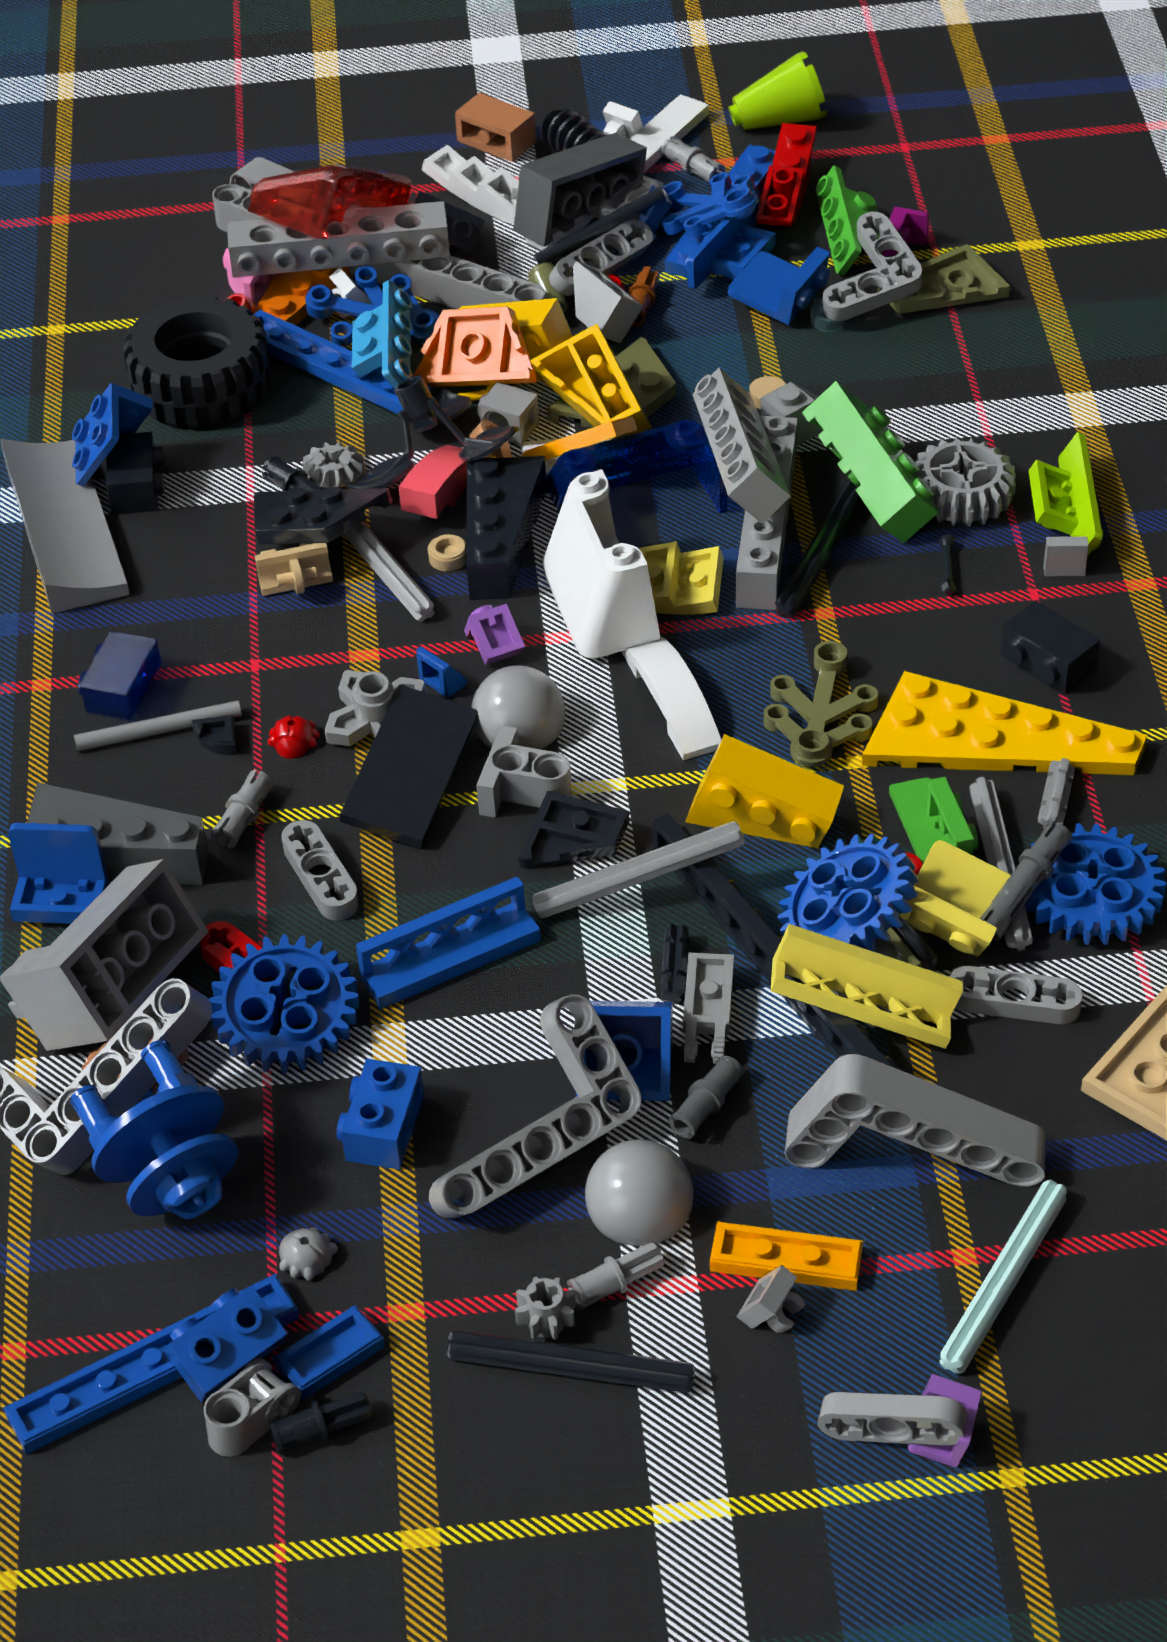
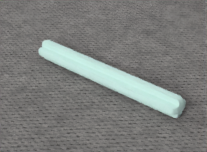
M1047 1180L1041 1185L942 1349L940 1364L944 1369L950 1370L955 1374H961L966 1370L1063 1207L1067 1194V1189L1064 1185L1057 1184L1053 1180Z

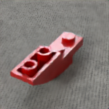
M782 123L773 163L768 168L756 218L757 223L792 227L803 203L811 173V158L817 137L816 126Z

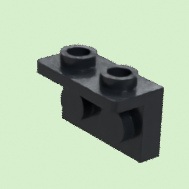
M419 190L412 204L441 202L442 200ZM444 202L449 244L466 252H471L485 220Z

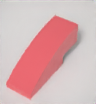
M446 445L431 451L422 458L399 485L401 510L437 519L446 505L454 507L467 487V461H462L459 457V452L464 448Z

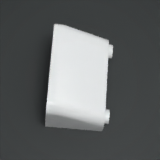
M602 469L582 473L570 483L543 558L546 580L574 645L580 655L587 658L604 657L624 651L627 648L661 639L647 562L638 547L618 542L608 496V480Z

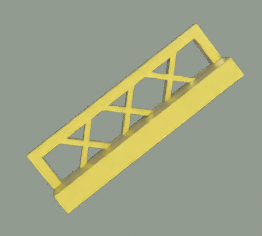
M788 924L773 957L770 991L946 1049L951 1039V1015L963 993V981ZM785 974L800 979L804 984L786 979ZM831 990L843 993L848 999L837 996ZM875 1004L886 1007L891 1013L880 1010ZM918 1018L937 1024V1028L923 1024Z

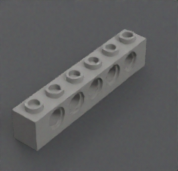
M444 201L227 222L228 250L233 278L450 257Z
M718 368L712 375H706L699 381L692 395L728 496L763 524L791 495L751 394L721 368Z
M760 416L791 495L797 456V418ZM791 497L763 524L745 510L736 568V608L775 610L777 607L775 601L779 593Z

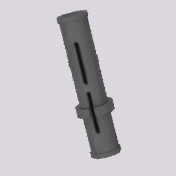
M1054 821L1048 822L1035 844L1030 849L1022 852L1019 857L1020 863L980 917L981 920L997 927L992 938L994 942L1000 941L1007 927L1018 915L1038 884L1043 879L1050 877L1054 871L1053 864L1056 862V859L1073 839L1071 832L1058 822L1055 824Z

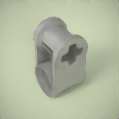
M254 1359L236 1377L217 1392L211 1394L205 1401L203 1409L209 1446L214 1452L222 1456L231 1457L245 1452L255 1441L270 1430L268 1422L288 1417L293 1413L301 1398L300 1389L295 1384H286L272 1372V1366L266 1359Z

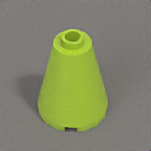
M804 51L797 53L732 98L733 105L729 106L728 109L735 126L741 124L743 130L778 126L782 125V123L792 124L827 117V110L820 111L819 104L825 102L820 82L813 65L805 66L802 59L808 56Z

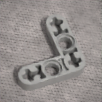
M880 212L865 213L857 221V239L876 268L826 288L822 296L823 312L831 320L843 321L912 295L922 287L921 264L889 218ZM879 231L880 238L877 239V234L875 232ZM887 249H893L898 252L894 257H885L880 253ZM900 268H902L904 275H900ZM871 285L882 289L875 294L863 291L864 288Z

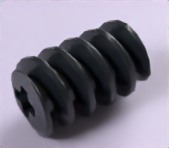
M573 109L554 110L548 113L540 129L542 140L557 152L607 136Z

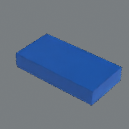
M354 1305L272 1358L274 1368L287 1383H293L300 1389V1399L303 1401L385 1347L384 1337L358 1307Z

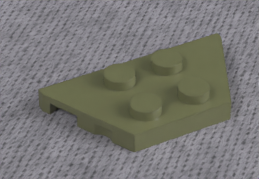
M639 338L616 356L646 417H649L676 396V382L646 339ZM562 398L547 408V417L551 422L559 423L563 416L581 419V426L594 427Z

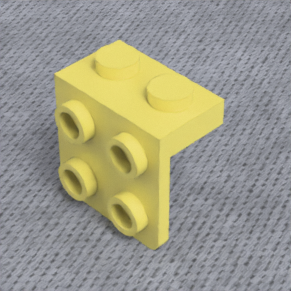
M936 841L932 845L917 875L919 882L913 885L918 896L907 900L913 910L909 913L899 914V917L907 920L911 926L920 931L932 933L948 941L955 949L979 957L990 944L997 930V927L981 920L980 917L988 909L1011 875L945 841Z

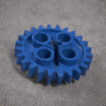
M1080 823L1076 824L1075 833H1072L1073 839L1053 864V873L1048 879H1043L1025 903L1026 912L1036 911L1035 923L1037 924L1050 921L1049 933H1056L1062 928L1066 930L1067 941L1072 940L1076 934H1081L1086 945H1089L1092 936H1099L1102 943L1108 945L1109 935L1115 934L1121 941H1126L1128 929L1138 935L1141 934L1143 923L1152 925L1155 913L1161 912L1165 896L1166 882L1163 881L1165 869L1157 867L1158 855H1147V843L1133 846V834H1128L1122 839L1118 838L1117 827H1113L1105 834L1101 833L1099 824L1095 823L1091 832H1085Z
M857 834L853 836L850 845L846 846L839 839L834 851L829 852L827 848H821L822 858L818 861L808 858L806 862L809 869L806 872H794L799 881L797 884L785 886L784 889L790 897L779 901V905L784 912L779 914L777 918L783 925L780 929L783 935L788 924L861 948L866 946L868 950L874 952V941L881 938L889 941L891 938L887 930L891 926L902 927L904 925L898 916L899 914L912 912L913 908L907 900L918 896L917 891L913 887L914 884L919 882V878L913 872L916 867L898 843L893 845L888 837L885 836L879 841L874 834H870L863 842Z
M282 934L279 945L273 946L271 940L268 937H264L263 949L257 950L248 943L246 944L247 957L243 958L233 953L231 955L233 969L222 966L219 968L221 981L212 982L214 997L209 998L212 1005L213 1014L211 1015L213 1029H218L217 1032L221 1044L229 1043L230 1055L232 1057L244 1051L246 1066H250L259 1058L262 1061L264 1072L270 1069L273 1062H279L282 1073H287L289 1063L296 1061L298 1067L303 1071L306 1070V1058L312 1057L319 1064H322V1050L324 1048L330 1052L337 1053L339 1051L337 1038L349 1040L350 1030L348 1025L357 1023L355 1009L359 1008L358 993H355L357 992L355 977H350L349 964L347 962L339 964L338 952L336 950L324 955L323 942L318 941L310 949L306 947L305 936H301L295 945H289L287 935ZM292 971H296L290 982L291 997L286 998L289 975ZM267 977L276 978L275 980L270 982L261 981L262 979ZM309 986L320 987L319 989L314 991L305 990V988ZM283 1008L279 1033L276 1036H272L279 1023L278 1009ZM255 1015L264 1016L262 1019L257 1021L248 1020L250 1017ZM298 1024L309 1025L307 1028L301 1030H295L292 1028Z

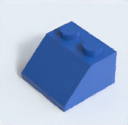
M589 1001L638 1086L641 1100L670 1101L673 1002ZM585 1049L583 1053L584 1063L588 1069L596 1071L598 1064L596 1055L592 1051ZM608 1091L606 1100H620L615 1092Z

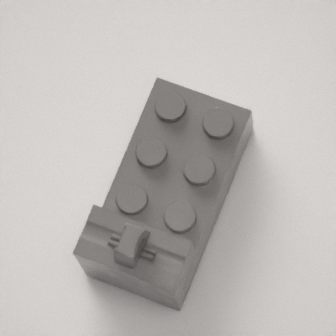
M164 859L128 866L50 946L24 951L16 962L0 976V981L13 999L8 1004L9 1008L17 1019L25 1018L46 1051L108 1041L209 931Z

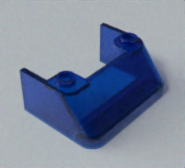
M682 420L662 427L569 450L560 455L546 472L547 492L558 512L561 510L570 483L582 473L602 469L610 489L692 467L718 512L720 514L727 512V491L704 426L692 420Z

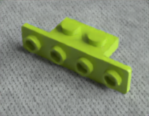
M1077 432L1058 458L1059 468L1036 459L1028 471L1036 522L1048 529H1056L1069 534L1071 537L1087 536L1088 556L1091 551H1095L1100 546L1103 539V530L1101 529L1098 512L1099 505L1096 500L1094 477L1091 471L1090 453L1087 447L1086 436Z

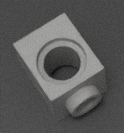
M497 382L489 393L483 395L479 401L477 414L480 417V422L482 420H489L499 427H518L520 431L508 439V442L522 446L539 425L538 394Z

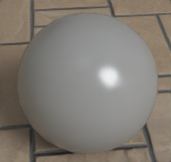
M508 666L493 672L480 684L472 701L471 708L478 711L474 730L479 739L490 748H492L502 725L517 728L519 746L543 749L559 736L565 721V704L557 685L545 673L528 666Z
M628 1140L612 1146L596 1160L586 1182L585 1201L592 1222L606 1237L625 1245L644 1246L649 1243L657 1244L669 1239L685 1225L693 1206V1183L686 1165L671 1149L650 1140Z

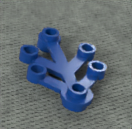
M727 172L719 173L709 180L712 188L711 195L687 193L681 181H673L661 187L666 191L672 203L671 206L676 208V213L666 216L661 221L666 234L674 235L685 228L688 236L693 238L703 234L708 229L707 224L726 216L743 219L751 215L759 201L757 195L752 192L756 186L751 175L744 174L731 181ZM733 187L734 190L726 195V192ZM685 206L691 207V208L686 209V210H684V211L677 212V211L683 209Z
M362 266L355 272L356 286L365 292L372 305L334 296L333 292L326 286L316 285L308 291L305 297L308 314L316 319H325L335 311L358 317L365 311H372L383 304V292L378 285L376 270L371 266ZM394 275L390 280L396 287L404 285L405 287L402 289L407 292L412 302V308H410V322L412 325L410 339L418 344H425L426 340L434 332V325L439 315L432 310L422 309L412 293L411 279L407 275ZM363 277H371L369 280H362ZM344 321L334 323L330 329L332 342L341 347L351 344L353 324L350 325ZM341 332L347 333V334L344 335V336H338V335H337L338 333H341Z

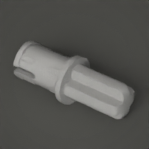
M649 1243L616 1260L611 1256L606 1257L604 1264L568 1280V1290L574 1291L576 1306L583 1310L587 1306L617 1291L621 1294L627 1292V1284L663 1267L665 1261L657 1244Z

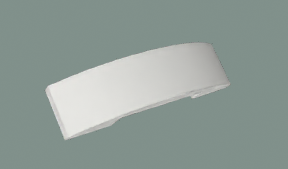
M660 636V640L621 651L636 679L643 678L666 718L667 733L683 761L716 751L721 738L713 716L695 678L676 649L665 638Z

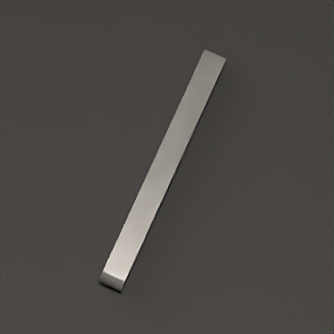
M234 184L221 185L212 192L216 225L219 229L226 232L227 222L320 213ZM451 255L450 257L348 267L349 273L353 275L362 266L373 267L377 272V280L380 284L391 279L394 275H407L411 279L413 295L454 309L470 305L546 299L545 289L536 283ZM404 285L397 286V288L405 287Z

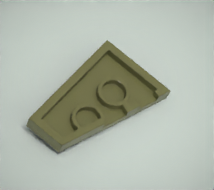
M965 244L921 263L922 287L919 291L891 302L889 305L898 314L1000 299L1009 297L1011 286L968 244Z

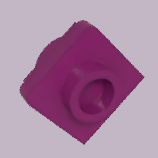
M894 207L889 220L909 247L910 243L923 246L927 244L930 214L924 211ZM893 249L883 251V256L894 257L898 254Z

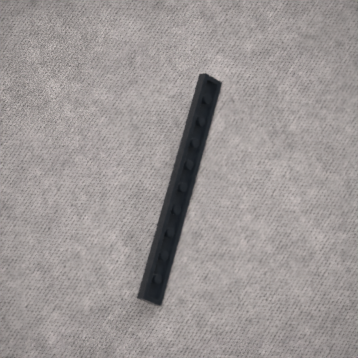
M668 813L652 819L654 850L691 837L688 829L683 825L679 826ZM712 857L673 871L771 984L773 957L783 937H777L768 927L761 911L757 908H752L745 901L737 884L733 880H727L721 874ZM785 974L786 979L804 984L800 979ZM781 995L836 1059L848 1054H858L897 1069L894 1061L888 1055L883 1056L872 1044L865 1028L859 1024L855 1025L849 1017Z

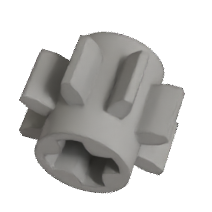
M533 1277V1282L527 1287L526 1291L517 1290L516 1324L517 1326L528 1324L532 1339L536 1337H552L555 1340L558 1339V1334L563 1330L564 1326H574L573 1308L576 1307L574 1291L563 1292L560 1278L556 1277L553 1280Z

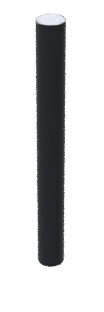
M658 187L534 254V258L538 265L550 263L666 200L662 189Z

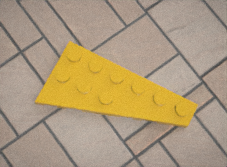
M904 671L862 754V766L877 767V761L901 762V768H917V762L941 763L945 769L1013 771V765L1036 766V772H1048L1050 763L1053 760L1061 761L1062 758H1066L1070 761L1069 764L1076 767L1081 774L1134 775L1146 748L1147 735Z

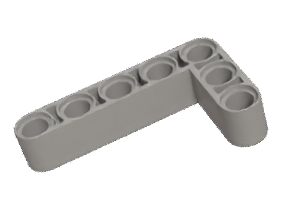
M180 979L164 981L51 1106L26 1080L0 1066V1129L32 1162L57 1175L73 1173L90 1156L94 1149L89 1142L90 1134L70 1103L72 1094L86 1085H95L111 1114L120 1117L134 1107L157 1081L146 1062L140 1056L152 1038L151 1043L157 1040L162 1042L164 1040L168 1041L171 1050L176 1058H178L210 1021L212 1015L211 1002L206 996Z
M576 994L564 996L548 1004L540 1016L542 1032L578 1096L438 1178L429 1190V1202L436 1214L443 1218H456L475 1212L629 1120L639 1111L641 1106L639 1088L592 1004L583 996ZM562 1008L568 1009L574 1016L575 1024L572 1030L566 1028L561 1022L560 1011ZM585 1049L592 1051L596 1055L598 1061L596 1071L588 1069L583 1060ZM609 1090L615 1092L620 1099L621 1104L618 1113L613 1112L608 1107L606 1099ZM570 1113L577 1115L581 1120L582 1132L580 1136L574 1135L569 1130L567 1123ZM531 1136L537 1137L542 1142L543 1155L540 1160L534 1158L529 1152L528 1141ZM492 1159L499 1161L503 1166L504 1178L501 1183L493 1181L489 1175L488 1165ZM452 1182L460 1185L464 1191L465 1197L461 1207L453 1205L449 1200L448 1188Z
M858 1054L844 1055L835 1060L791 1109L788 1117L785 1158L789 1163L801 1168H816L825 1164L861 1125L1011 1185L1030 1187L1042 1182L1045 1177L1046 1133L1038 1125Z

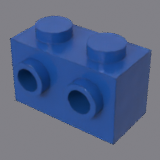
M366 1058L361 1076H354L349 1093L351 1105L348 1113L342 1112L337 1124L336 1136L338 1141L343 1142L345 1161L401 1170L424 1099L421 1067Z
M252 1285L241 1293L236 1288H232L212 1303L211 1307L214 1310L212 1314L199 1323L195 1317H192L170 1334L173 1342L168 1345L166 1355L201 1403L236 1377L248 1363L254 1359L264 1358L283 1344L287 1336L285 1329Z

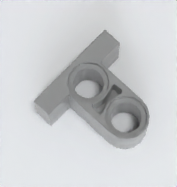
M501 725L476 785L479 815L496 818L502 801L540 808L547 791L572 796L571 771L568 758L557 752L519 746L517 728Z

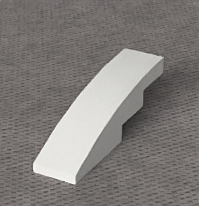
M448 145L423 161L422 171L448 191L475 208L501 221L514 225L519 181L503 167L493 172L477 157L473 156L466 161Z

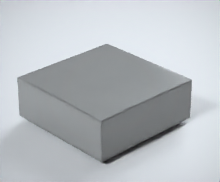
M1087 536L1046 537L1043 566L1044 576H1085L1088 553Z

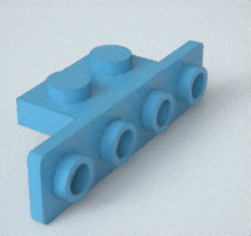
M390 279L383 283V304L372 311L363 312L353 321L352 369L361 378L382 366L383 377L395 388L401 382L412 377L410 369V355L412 354L410 345V331H412L410 308H412V302L407 292L402 288L398 289Z

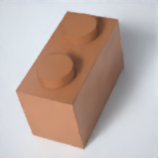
M480 92L455 112L457 141L513 162L536 143L534 112Z

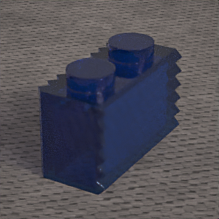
M109 631L106 641L99 643L95 649L93 664L90 665V670L83 671L78 681V693L82 695L85 711L89 714L94 712L96 715L101 713L105 717L107 715L112 718L117 716L120 720L122 718H125L127 721L132 719L162 663L158 640Z

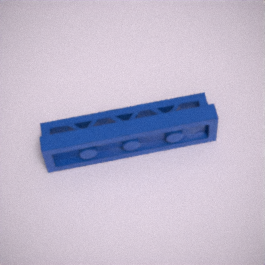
M517 876L357 943L356 950L360 979L379 1009H383L541 941L540 928L526 910L524 884ZM511 897V904L493 910L499 901ZM471 914L464 924L453 927L459 918ZM428 931L431 932L425 940L413 944L419 935ZM387 948L390 949L385 957L371 962V955Z

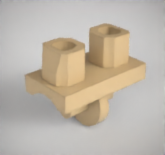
M300 543L299 547L280 551L275 549L262 551L260 555L255 556L262 596L295 590L296 594L305 593V587L333 582L326 543Z

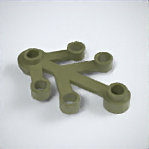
M824 641L814 649V668L818 671L819 675L813 702L795 686V680L788 675L775 676L770 682L771 698L781 703L788 702L808 722V726L802 729L789 717L787 707L782 704H771L764 709L763 724L769 731H781L791 741L790 755L792 759L798 764L807 767L825 764L832 757V748L849 739L863 742L872 736V719L868 715L860 713L851 715L847 723L826 733L824 732L827 724L855 710L871 712L878 706V690L874 686L867 684L857 686L853 693L830 704L835 679L842 674L847 666V649L843 644L836 641Z

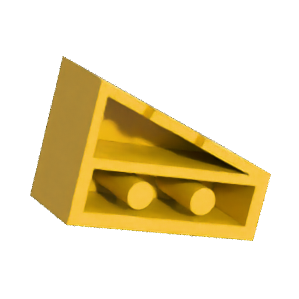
M724 734L698 786L685 822L715 828L736 821L740 825L743 834L818 848L832 824L844 785Z

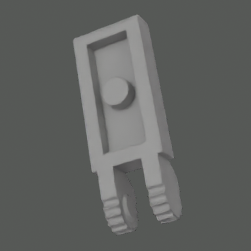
M689 953L683 1014V1033H685L684 1062L695 1063V1058L698 1056L697 1034L714 1035V1041L711 1046L713 1064H716L721 1056H725L726 1035H729L734 975L733 954Z

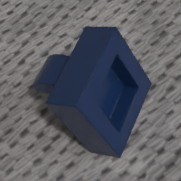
M653 184L649 192L658 188V186ZM664 189L662 191L666 200L637 215L638 220L649 226L653 234L666 216L676 212V208L671 206L672 203Z

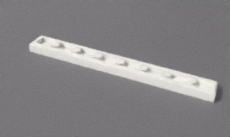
M680 94L630 138L647 147L644 172L663 156L661 150L666 139L670 140L671 136H675L681 140L709 115V104ZM596 212L591 216L584 213L574 220L575 226L566 233L559 230L553 234V241L545 247L526 237L525 242L545 249L584 228L596 217Z

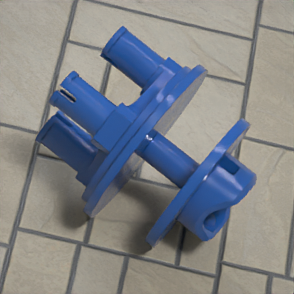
M157 1040L147 1045L140 1055L160 1085L157 1094H154V1090L151 1087L142 1097V1102L139 1100L134 1107L120 1117L111 1114L97 1087L92 1084L75 1091L71 1096L70 1103L90 1134L89 1142L95 1150L92 1156V1168L98 1178L110 1183L133 1181L126 1195L127 1203L133 1213L139 1216H156L171 1212L188 1220L205 1213L222 1198V1179L234 1166L238 1157V1147L228 1135L211 1134L224 1112V1101L220 1094L211 1087L199 1086L193 1075L187 1074L171 1050L168 1041L164 1040L162 1042Z

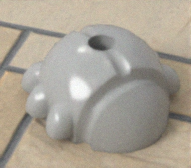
M317 1228L294 1230L287 1234L280 1243V1270L289 1271L293 1278L304 1277L310 1281L325 1271V1267L329 1266L332 1255L338 1251V1247L335 1243L330 1242L331 1238L327 1233L321 1234Z

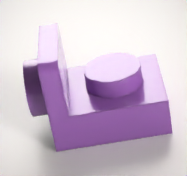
M507 604L495 608L493 605H485L474 610L468 617L464 629L467 638H474L485 665L523 653L525 645Z

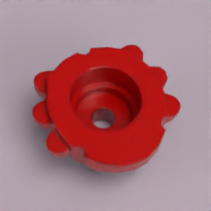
M289 715L278 720L275 723V727L270 729L268 745L274 746V749H276L280 756L287 759H296L305 755L307 750L317 746L316 738L319 737V732L316 730V724L313 721H308L301 716L296 715L293 717Z

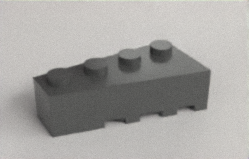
M613 133L521 165L513 231L545 247L553 241V234L559 230L566 233L575 226L574 220L584 213L591 216L599 210V206L606 198L613 201L642 181L647 147L618 133Z
M37 782L27 823L79 824L96 828L109 883L128 866L164 859L179 884L203 885L209 851L202 817Z

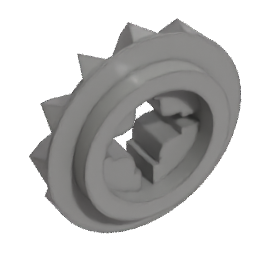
M341 441L336 445H329L325 442L322 448L313 447L311 448L310 455L303 457V470L307 473L308 480L319 487H342L346 485L345 483H352L360 477L364 470L363 456L356 451L354 445L344 447Z

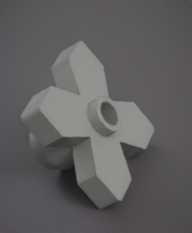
M344 671L338 690L340 700L347 707L330 713L325 727L327 743L351 746L370 733L375 738L399 684L425 692L424 681L400 677L391 683L380 672Z

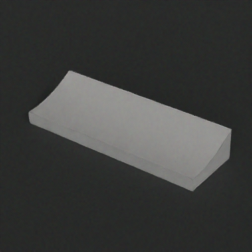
M0 439L8 475L51 614L130 595L92 477L84 487L76 484V471L72 467L75 441L27 443Z

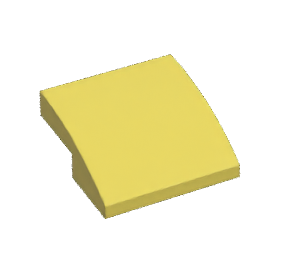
M676 541L639 548L648 565L656 613L695 615L718 612L724 560L719 546L681 553Z

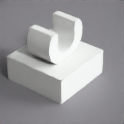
M609 101L602 111L607 123L604 129V134L606 135L618 133L630 139L643 128L639 113L636 110Z
M340 267L329 277L338 287L331 290L334 296L372 305L364 291L360 290L356 283ZM336 312V313L339 314L342 318H345V317L348 316V314H343V313Z

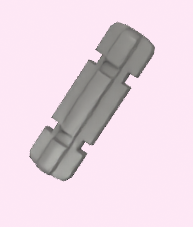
M1062 758L1061 761L1053 760L1049 766L1038 815V822L1044 825L1043 829H1045L1050 821H1054L1055 824L1058 822L1063 825L1075 773L1074 766L1070 765V761L1066 758Z

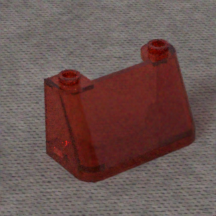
M331 164L263 178L252 188L248 212L314 238L328 239L329 232L324 231L325 228L332 221L342 223L345 211L407 205L411 193V181L407 176L393 171Z

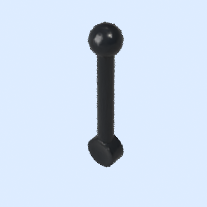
M948 534L943 535L939 540V545L943 549L944 581L940 585L943 592L950 596L957 589L952 581L951 548L954 546L955 540Z

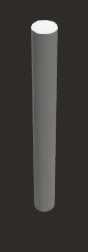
M237 700L76 734L74 739L77 751L190 728L193 727L192 720L230 715L237 718L242 717L239 701Z

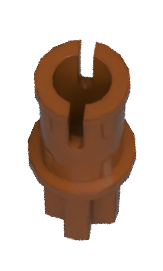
M651 266L643 268V271L638 274L635 284L628 290V294L643 305V308L631 325L633 327H639L644 324L648 309L656 301L655 290L660 275L658 271H653Z

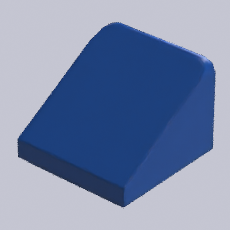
M421 646L416 649L419 679L423 680L425 684L447 698L467 685L468 680L452 666Z

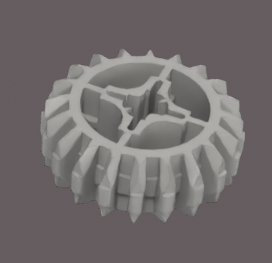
M956 437L954 442L948 443L940 440L938 447L928 445L926 452L918 453L915 463L920 470L915 475L922 478L934 492L931 500L939 511L935 515L938 523L948 520L951 521L953 526L957 522H963L970 527L972 522L978 521L985 525L988 517L998 519L1000 512L1008 510V505L1011 503L1013 495H1015L1016 473L1014 472V466L1010 463V457L1001 455L999 447L989 448L987 441L978 444L974 443L972 438L968 442H964Z

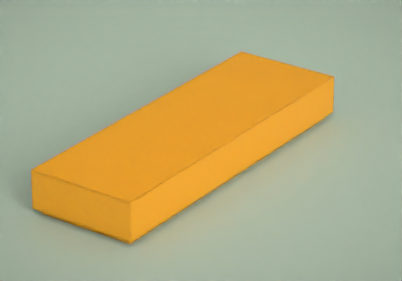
M627 416L526 450L522 457L545 456V461L638 429L634 417Z
M717 1221L710 1257V1271L762 1278L783 1265L797 1277L794 1283L857 1291L863 1241Z

